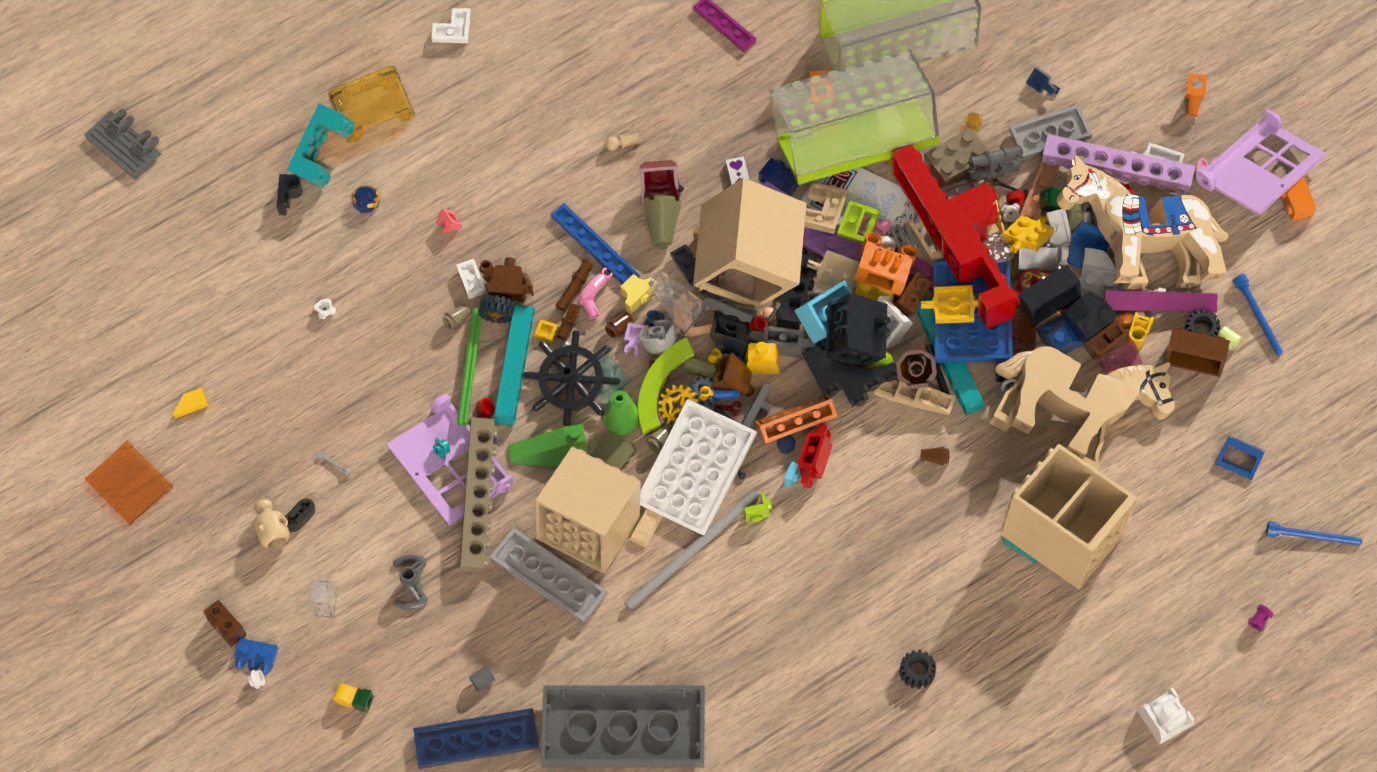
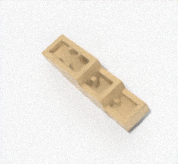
M895 380L881 384L874 391L875 395L888 400L945 415H950L956 398L928 386L911 389L904 382Z

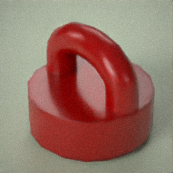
M1009 192L1006 195L1007 203L1009 205L1018 203L1021 208L1025 200L1024 192Z
M483 398L477 401L476 415L478 418H487L493 415L494 404L490 399Z

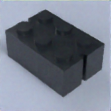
M1068 264L1056 268L1052 274L1047 277H1041L1034 285L1027 286L1021 290L1019 300L1022 313L1033 327L1081 298L1080 280Z

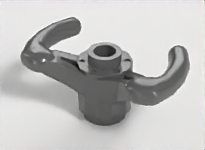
M406 555L394 560L393 565L398 567L404 563L415 562L413 566H406L400 570L399 579L402 587L407 591H411L417 601L408 603L395 600L394 606L404 610H415L427 604L428 599L420 587V572L426 567L427 563L423 556Z

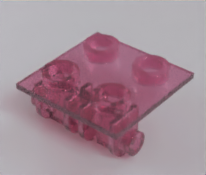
M1135 342L1101 355V361L1099 362L1100 367L1105 369L1106 374L1124 367L1143 365Z

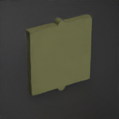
M609 431L602 441L598 442V446L591 453V457L599 458L605 464L621 470L626 463H629V459L637 448Z

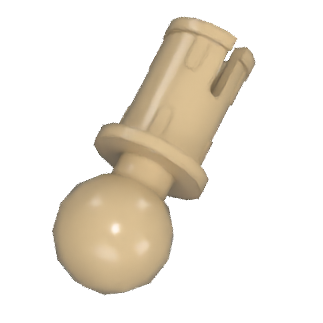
M638 133L624 136L620 134L619 139L610 136L605 141V146L610 151L616 150L621 145L622 149H624L626 146L640 144Z

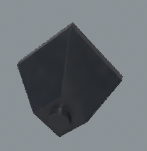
M715 311L710 338L721 351V354L733 353L742 359L750 332L749 322H742L738 320V317Z

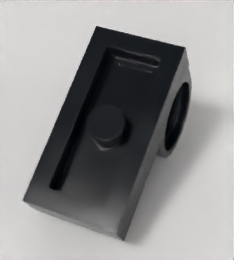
M279 174L276 206L279 215H287V208L291 206L290 199L298 198L303 193L301 181L296 175Z

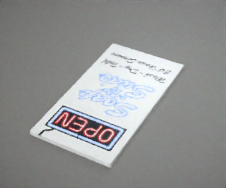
M861 167L813 181L849 190L838 222L839 226L849 200L880 210L881 215L878 224L885 220H890L891 226L896 228V225L900 224L902 227L904 223H908L910 220L913 221L914 225L921 222L899 185ZM810 185L801 201L805 202L806 206L813 210L822 211L824 203L808 200ZM924 228L918 230L920 234L922 233ZM904 231L903 233H904V235H905V238H906L908 244L910 245V242H909V240H908V237H907V235H906V233H905V231ZM896 233L900 244L903 245L899 233Z

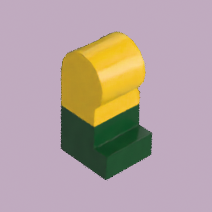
M342 683L338 684L333 696L335 702L365 713L369 712L374 699L371 690L365 688L362 690Z

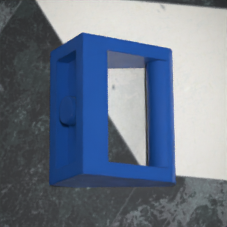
M1229 435L1216 465L1252 480L1265 450ZM1229 445L1257 457L1252 471L1223 459Z

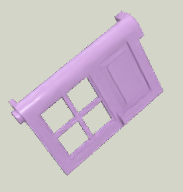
M1266 109L1265 117L1208 167L1200 166L1196 170V179L1208 191L1211 192L1215 189L1255 214L1260 215L1326 156V153L1281 128L1280 116ZM1270 134L1288 143L1278 153L1260 144ZM1291 146L1308 155L1298 166L1281 157ZM1256 147L1272 156L1262 167L1245 158ZM1275 160H1279L1293 168L1283 179L1265 170Z
M445 393L432 403V416L386 445L450 526L463 518L464 502L451 509L441 494L457 484H460L464 490L466 489V484L463 480L466 479L467 473L460 477L449 462L468 451L470 426L468 424L465 427L457 425L458 411L452 405L451 398ZM436 438L440 440L445 439L450 446V453L445 455L446 459L444 460L433 451ZM483 455L477 456V459L480 461L487 460ZM492 456V462L495 463V473L491 474L490 479L494 481L493 493H489V499L496 497L502 492L509 491L513 483V476L505 472L494 456ZM445 465L456 480L437 491L426 476ZM479 492L475 496L483 498L484 494Z

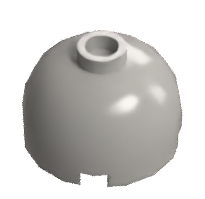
M671 320L653 322L654 326L649 328L647 325L639 332L640 342L647 352L661 355L677 342V331Z

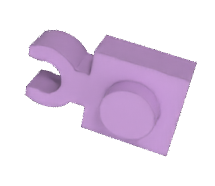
M628 323L624 343H628L624 347L625 355H628L630 349L635 350V357L639 355L637 345L642 346L638 334L645 325Z

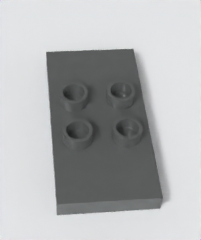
M705 685L543 686L542 768H704Z

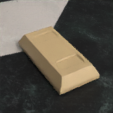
M645 508L628 540L646 548L663 516Z

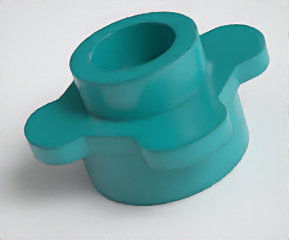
M436 438L433 451L444 460L446 459L445 455L450 453V446L445 439L440 440Z

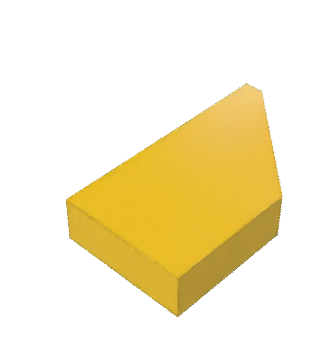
M202 387L183 394L173 412L175 418L208 407Z

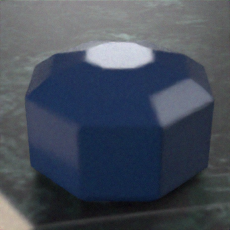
M787 435L777 439L776 447L781 453L788 454L794 451L796 440L792 435Z

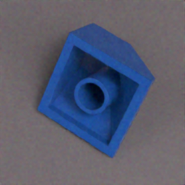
M1058 316L1036 328V332L1046 346L1053 347L1063 354L1083 346L1081 340L1062 316Z

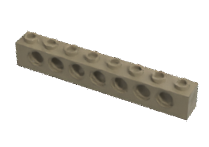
M471 418L460 572L483 573L484 567H488L489 556L485 555V549H489L490 537H486L487 530L491 529V518H488V511H492L493 500L489 499V493H493L494 481H490L491 474L495 473V463L492 462V456H496L497 444H493V437L497 438L498 426H494L495 419ZM485 437L488 442L482 443L478 438ZM483 455L487 460L480 461L477 459V456ZM483 474L486 478L480 480L475 475ZM481 492L484 494V497L477 498L474 493ZM478 510L481 511L483 515L480 517H476L473 514V512ZM478 529L481 531V534L474 535L471 531ZM478 548L480 553L473 554L470 549Z

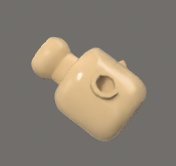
M268 499L260 500L255 504V512L259 515L254 519L253 524L261 545L266 548H276L288 541L290 532L287 526V519L281 512L272 510L273 504Z

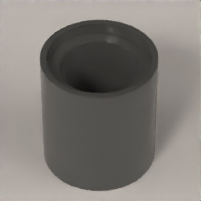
M487 666L482 667L469 677L471 683L479 692L496 680Z

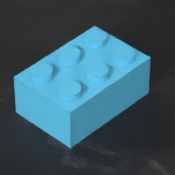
M845 280L794 310L813 344L826 338L828 303L848 293H852Z

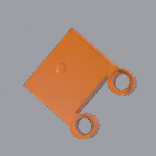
M875 232L867 233L861 247L862 256L854 280L901 296L909 271L913 267L918 254L917 248L906 244L902 246L900 253H896L891 247L887 249L880 247L882 238L879 234Z

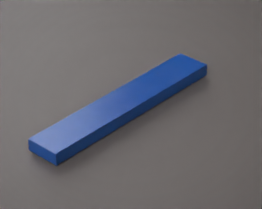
M565 203L550 214L551 218L600 265L607 268L610 274L613 273L612 276L619 283H625L633 274L638 278L640 277V274Z

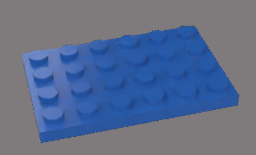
M1010 259L996 260L1000 273L1006 276L1008 286L1011 289ZM933 261L934 287L960 286L946 261ZM981 277L961 285H972L975 299H979V294L988 291ZM975 307L974 322L936 324L934 313L935 363L1005 362L1013 357L1012 319L986 329L978 316V307Z

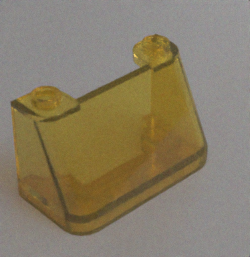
M394 66L382 68L337 86L328 93L332 109L344 114L355 122L353 133L346 139L348 144L359 141L364 134L363 129L397 116L399 121L404 122L416 117L399 73Z

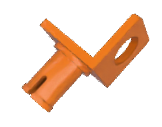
M1192 73L1188 75L1187 92L1184 97L1189 99L1188 116H1199L1200 100L1204 99L1206 93L1207 75ZM1195 78L1202 81V87L1199 89L1192 86V81Z

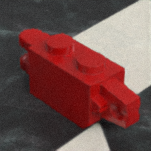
M825 423L818 424L814 433H807L798 460V468L801 471L800 476L802 477L800 482L804 488L811 489L815 478L822 479L833 447L830 442L831 432L827 430L828 427Z

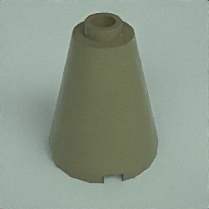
M667 195L654 196L653 200H649V197L644 199V207L653 245L657 246L658 249H666L672 244L681 208V199L676 201L674 196Z

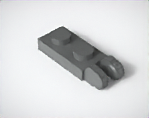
M713 293L708 294L703 300L704 307H708L710 310L716 308L725 315L738 317V320L751 323L758 310Z

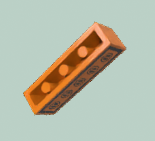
M824 395L755 421L760 439L765 443H769L838 416L832 398Z

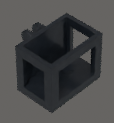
M848 293L828 303L826 358L861 368L886 358L887 335L890 334L887 324L891 320L887 316L888 304L853 293ZM848 351L858 353V358L844 353Z

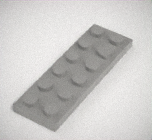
M514 527L490 556L491 561L583 624L608 594L607 590Z

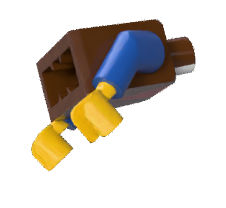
M713 349L708 361L717 363L711 386L714 391H711L707 386H703L699 392L706 394H700L699 399L706 401L709 396H713L714 399L735 400L743 395L752 396L755 392V387L750 384L752 372L742 359L733 353L721 354L719 349Z

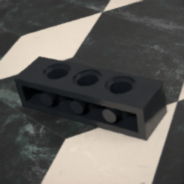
M802 254L800 274H806L807 276L800 277L799 285L783 293L777 316V327L800 330L802 323L795 311L790 308H799L810 301L811 297H808L809 291L813 292L815 281L812 279L813 275H817V270L807 267V264H810L808 263L809 259L816 262V256ZM801 290L802 293H795V291Z

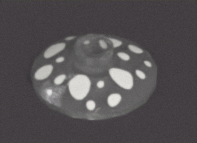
M992 234L987 239L981 241L983 245L988 247L992 260L995 259L996 262L1008 261L1016 254L1010 251V247L1013 244L1005 241L1003 234Z

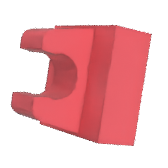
M442 209L438 213L440 217L436 222L437 225L442 226L445 223V227L441 230L442 232L449 233L453 229L458 230L462 226L453 211Z

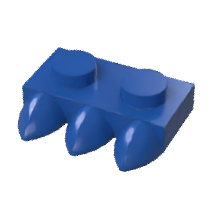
M239 638L234 654L235 666L237 670H240L248 661V668L251 673L252 670H256L261 664V671L265 676L272 670L279 648L277 645Z

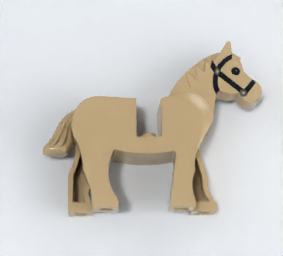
M1048 346L1039 347L1034 351L1018 353L995 367V372L1008 380L1016 377V383L1005 392L989 423L1005 432L1012 425L1029 434L1035 424V406L1038 402L1057 417L1081 427L1066 449L1099 470V453L1103 446L1105 429L1119 420L1134 400L1138 399L1145 406L1151 407L1153 415L1160 420L1166 419L1174 410L1175 402L1169 392V384L1172 378L1167 372L1170 362L1159 367L1136 365L1117 369L1107 375L1098 374L1089 386L1085 396L1082 397L1079 392L1069 390L1081 366L1080 363L1059 350Z

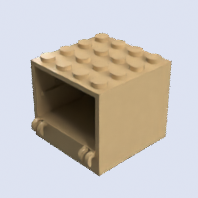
M571 447L535 500L536 539L604 574L640 519L641 481L635 476L623 473L617 467L605 464L599 458L589 456L581 449Z

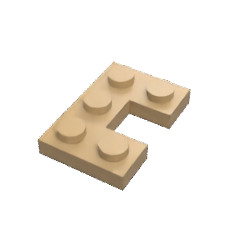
M812 182L808 193V200L824 203L822 211L806 208L804 227L835 234L849 190Z

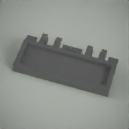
M120 109L116 114L110 111L88 130L84 136L136 180L161 155L155 148L159 143V138L154 136L145 143L152 135L149 130H145L139 135L130 127L134 122L132 116H128L122 121L127 114L124 109Z

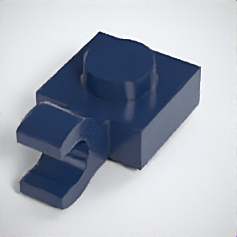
M1038 67L1034 68L1026 81V84L1039 93H1043L1045 90L1052 96L1054 94L1057 95L1061 89L1057 85L1050 83L1049 81L1052 77Z

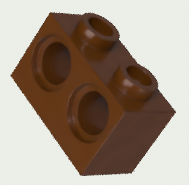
M918 271L908 275L901 296L896 295L892 303L905 316L914 313L932 282Z
M1117 319L1082 345L1094 360L1129 334Z
M219 599L203 611L207 621L230 647L238 643L239 638L246 636L242 625Z

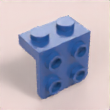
M1081 221L1072 231L1067 258L1068 264L1082 269L1086 248L1107 252V248L1110 245L1098 227Z

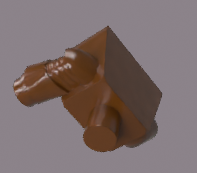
M507 257L504 260V265H496L495 267H493L489 260H483L480 263L479 271L483 275V279L489 283L488 297L489 295H493V297L498 295L500 298L505 297V299H510V301L525 302L526 294L534 296L533 284L527 273L522 272V267L515 266L516 260L514 258Z

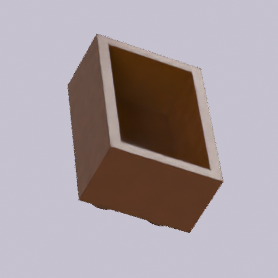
M1173 328L1164 364L1170 362L1172 367L1221 377L1230 340L1220 336H1208L1202 332H1190L1184 328Z

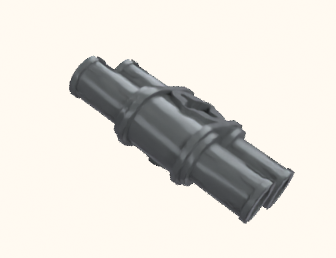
M1018 145L1007 149L1000 147L998 150L985 151L983 155L970 157L968 160L969 167L971 169L980 168L966 172L968 183L978 180L989 181L992 178L1004 177L1007 173L1019 171L1021 168L1020 162L1014 158L1023 156L1022 146Z

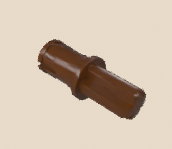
M571 304L565 318L561 319L562 323L556 334L558 339L567 341L572 327L576 325L574 321L580 310L578 305Z

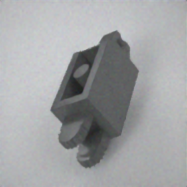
M765 326V332L755 330L751 331L749 335V344L759 342L774 343L779 354L783 356L801 358V354L817 346V342L813 344L812 340L803 336L802 331Z

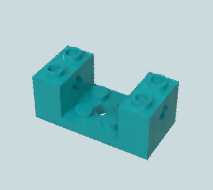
M318 103L286 170L305 181L324 188L330 181L331 172L313 161L319 156V149L327 139L328 130L348 139L349 135L354 131L355 122L344 114Z

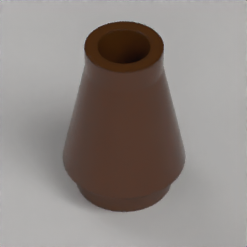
M624 312L622 315L607 322L605 326L606 333L612 338L620 337L628 323L633 320L631 315Z
M943 446L921 449V461L942 466L949 464V448Z

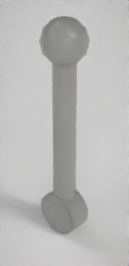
M323 451L317 453L318 459L326 460L342 470L344 475L350 474L349 468H344L325 456Z

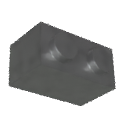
M1045 242L1037 252L1020 248L1018 250V269L1055 270L1057 268V246H1054L1052 242Z

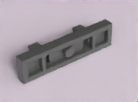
M764 383L758 389L740 424L750 428L758 411L765 415L769 413L772 405L766 402L765 398L771 389L770 385Z

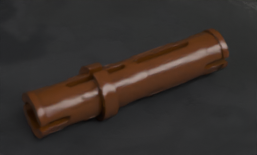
M583 260L578 270L573 273L570 283L555 304L558 310L566 312L581 285L585 284L586 277L593 268L591 262Z

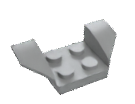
M1085 249L1080 281L1081 297L1091 290L1103 299L1104 290L1118 291L1119 283H1113L1116 267L1103 250Z

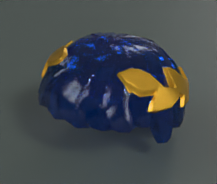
M362 185L352 192V205L360 213H370L379 207L381 197L377 188L370 185Z

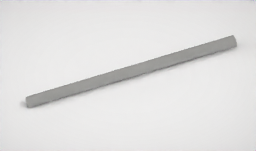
M755 489L710 527L705 535H701L625 602L626 607L629 610L636 607L744 511L745 507L753 504L760 497V494Z

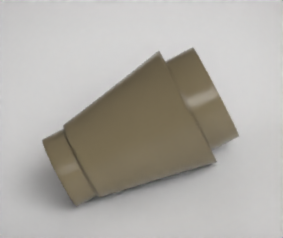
M464 304L446 312L445 316L442 317L443 323L450 330L456 329L471 311Z
M665 424L648 436V447L655 452L662 450L672 427Z

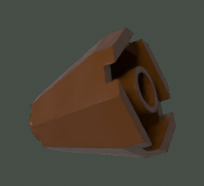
M923 348L905 350L896 362L898 379L907 384L911 389L927 387L930 381L937 375L935 357Z

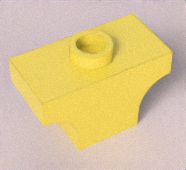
M633 274L620 286L621 295L626 298V311L633 314L642 304L645 305L650 300V296L657 291V282L652 277L643 280Z

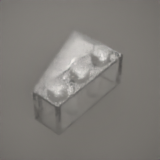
M660 269L648 282L650 291L668 318L674 323L681 337H683L706 310L704 301Z

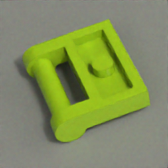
M849 200L837 236L862 245L866 234L873 231L876 220L880 218L881 211ZM867 214L870 215V218L862 236L858 232L863 218Z

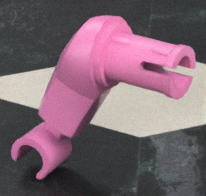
M603 268L601 274H597L592 278L578 297V303L584 307L589 320L600 316L595 306L594 298L597 292L613 275V273L609 276L604 274L607 268Z

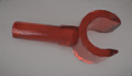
M735 401L732 405H715L714 409L718 406L720 409L730 411L732 415L737 416L741 410H736L734 407L740 408L742 403Z

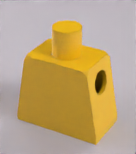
M765 342L748 344L744 354V364L751 370L752 374H780V354L776 344Z

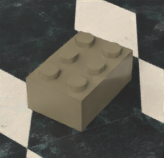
M970 127L924 153V164L927 163L929 165L933 178H937L942 188L965 180L967 171L979 169L980 167L975 169L969 167V158L983 155L985 151L989 150Z

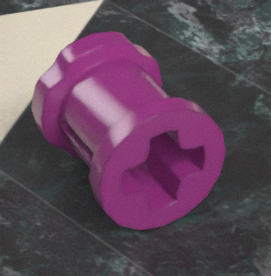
M1258 605L1256 613L1252 618H1249L1248 624L1257 631H1263L1265 623L1274 614L1266 606Z

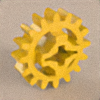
M681 384L679 388L677 385H673V390L666 388L667 394H661V397L664 398L663 401H658L662 405V408H659L658 411L664 412L661 418L667 419L666 423L675 424L687 399L697 404L700 402V400L695 399L697 393H691L692 388L687 387L685 389V385ZM677 393H681V394L678 395V397H674V398L672 397L673 395H675V394H677ZM678 402L682 406L681 409H679V407L677 406Z

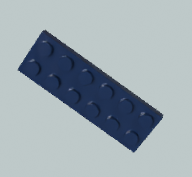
M533 708L413 728L419 769L539 749Z

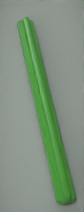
M479 308L472 309L457 425L464 427L468 424L482 320L481 316H479Z

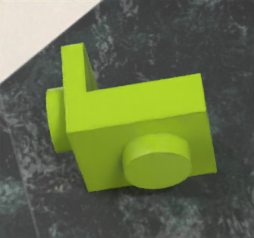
M761 493L762 504L744 508L746 522H759L763 518L769 517V510H772L770 498L766 499L765 493Z

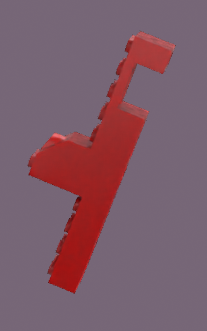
M913 144L892 152L893 176L960 286L980 277L987 286L988 291L979 294L978 316L986 329L1014 318L1017 295L1014 289H1010L1006 276L1000 273L996 260H992L988 247L981 242L988 238L992 225L998 223L996 205L998 196L995 189H991L989 184L985 183L948 199L946 193L942 192L939 188L940 185L937 178H933L929 165L927 163L924 164L921 152L916 150Z

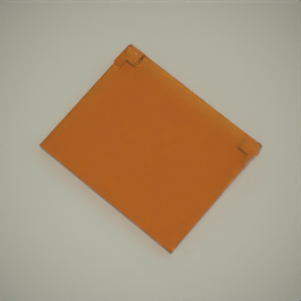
M125 441L118 450L85 478L90 486L129 525L173 488V485L129 441Z

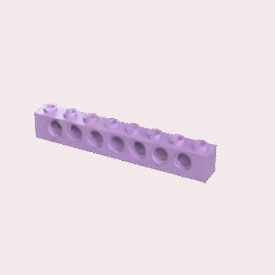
M1049 134L1047 135L1042 162H1045L1047 165L1064 166V168L1070 170L1071 160H1074L1075 155L1084 156L1085 159L1082 161L1085 165L1099 169L1111 177L1119 178L1121 181H1133L1143 186L1152 185L1161 190L1170 189L1180 194L1189 193L1195 170L1194 165ZM1059 152H1065L1067 155L1062 156ZM1099 159L1102 160L1104 163L1099 164L1095 160ZM1114 164H1121L1122 167H1115ZM1137 167L1140 171H1134L1132 168ZM1155 171V172H1157L1159 175H1156V176H1155V175H1152L1150 172ZM1174 175L1178 179H1171L1169 176Z

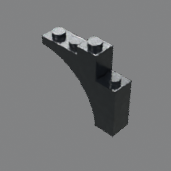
M819 345L802 354L823 395L832 397L842 389L852 408L863 405L869 399L866 392L874 391L881 384L891 382L898 376L897 367L894 362L872 369L851 368L826 358V354Z

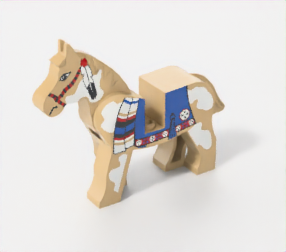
M1075 155L1074 160H1071V169L1066 174L1067 185L1057 196V204L1063 210H1070L1076 203L1083 204L1089 202L1092 205L1097 218L1098 228L1115 254L1116 272L1113 277V283H1123L1124 291H1142L1149 281L1140 259V253H1157L1168 250L1173 252L1179 267V275L1175 284L1176 290L1195 289L1201 281H1219L1226 274L1219 243L1225 242L1228 239V234L1211 216L1209 208L1201 199L1192 195L1162 197L1147 212L1144 197L1131 195L1117 180L1099 169L1085 165L1078 156Z

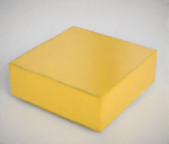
M540 319L534 333V338L552 344L559 327L557 324Z

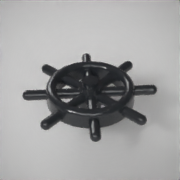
M578 330L572 332L571 345L560 347L554 351L545 341H541L539 347L547 357L542 362L539 372H524L522 374L524 379L538 380L540 390L544 395L532 406L533 411H539L549 402L556 408L564 410L563 425L565 427L571 424L572 411L581 410L589 405L597 415L602 416L604 410L595 400L600 395L603 384L619 385L621 382L618 377H604L603 368L599 362L610 351V346L605 345L593 354L586 348L579 346L580 332ZM570 355L569 365H565L560 358ZM577 356L587 359L586 362L576 369ZM553 364L561 371V374L549 373ZM590 367H594L595 376L582 375ZM547 381H561L551 391L549 390ZM581 383H592L594 385L591 391L588 392ZM566 388L565 401L558 399L556 396ZM574 388L583 398L573 401Z

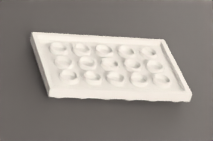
M687 399L640 491V506L658 513L700 535H705L757 431Z

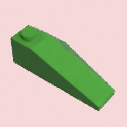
M583 424L562 427L508 445L511 464L533 467L535 465L546 466L550 469L558 468L571 447L581 449L588 454Z

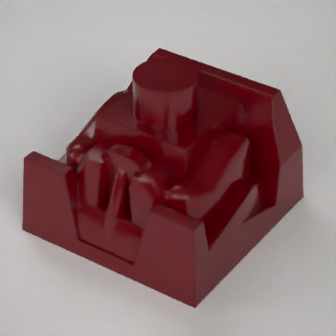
M672 160L650 161L640 165L642 204H644V199L649 197V200H653L654 196L657 195L674 196L675 200L678 201L679 186L676 162Z

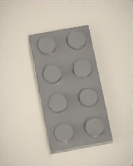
M1079 105L1009 127L1016 146L1021 145L1023 148L1022 160L1043 154L1048 134L1077 141H1085L1092 138V132Z

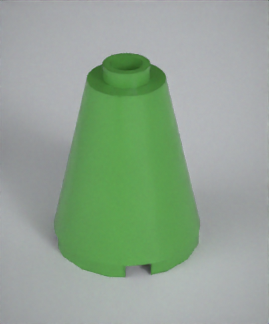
M616 391L611 395L603 414L604 426L617 436L630 435L640 426L638 407L626 392Z

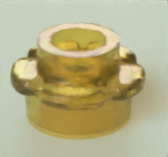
M970 113L965 118L967 128L971 127L972 130H978L982 127L983 119L978 113Z

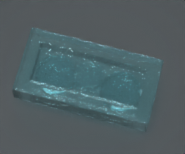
M608 353L599 360L603 368L604 377H618L621 380L619 385H609L615 392L621 391L631 381Z

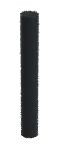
M926 345V351L935 357L933 345ZM936 363V379L940 390L950 395L940 365Z

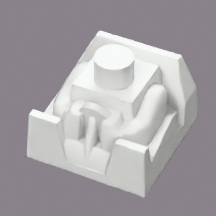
M880 296L877 301L888 304L887 316L891 318L890 323L887 324V328L890 329V334L887 335L886 349L900 342L913 322L890 301V296Z
M1171 688L1167 693L1138 709V713L1159 744L1194 725L1193 716L1189 711L1186 713L1185 708L1179 702L1178 694L1174 688Z

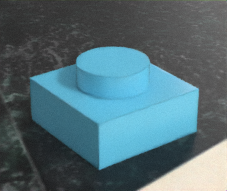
M791 462L784 477V486L792 488L793 483H797L800 478L798 464Z

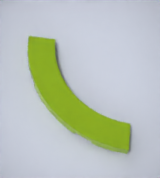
M687 337L665 350L655 360L644 378L638 401L639 421L644 434L662 427L658 413V398L667 380V376L681 363L695 356Z

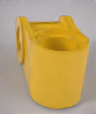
M1135 312L1127 339V345L1130 349L1140 350L1144 346L1154 317L1148 318L1139 315V312Z

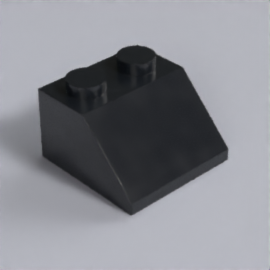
M1091 290L1060 312L1082 343L1086 342L1117 318V315L1108 303Z

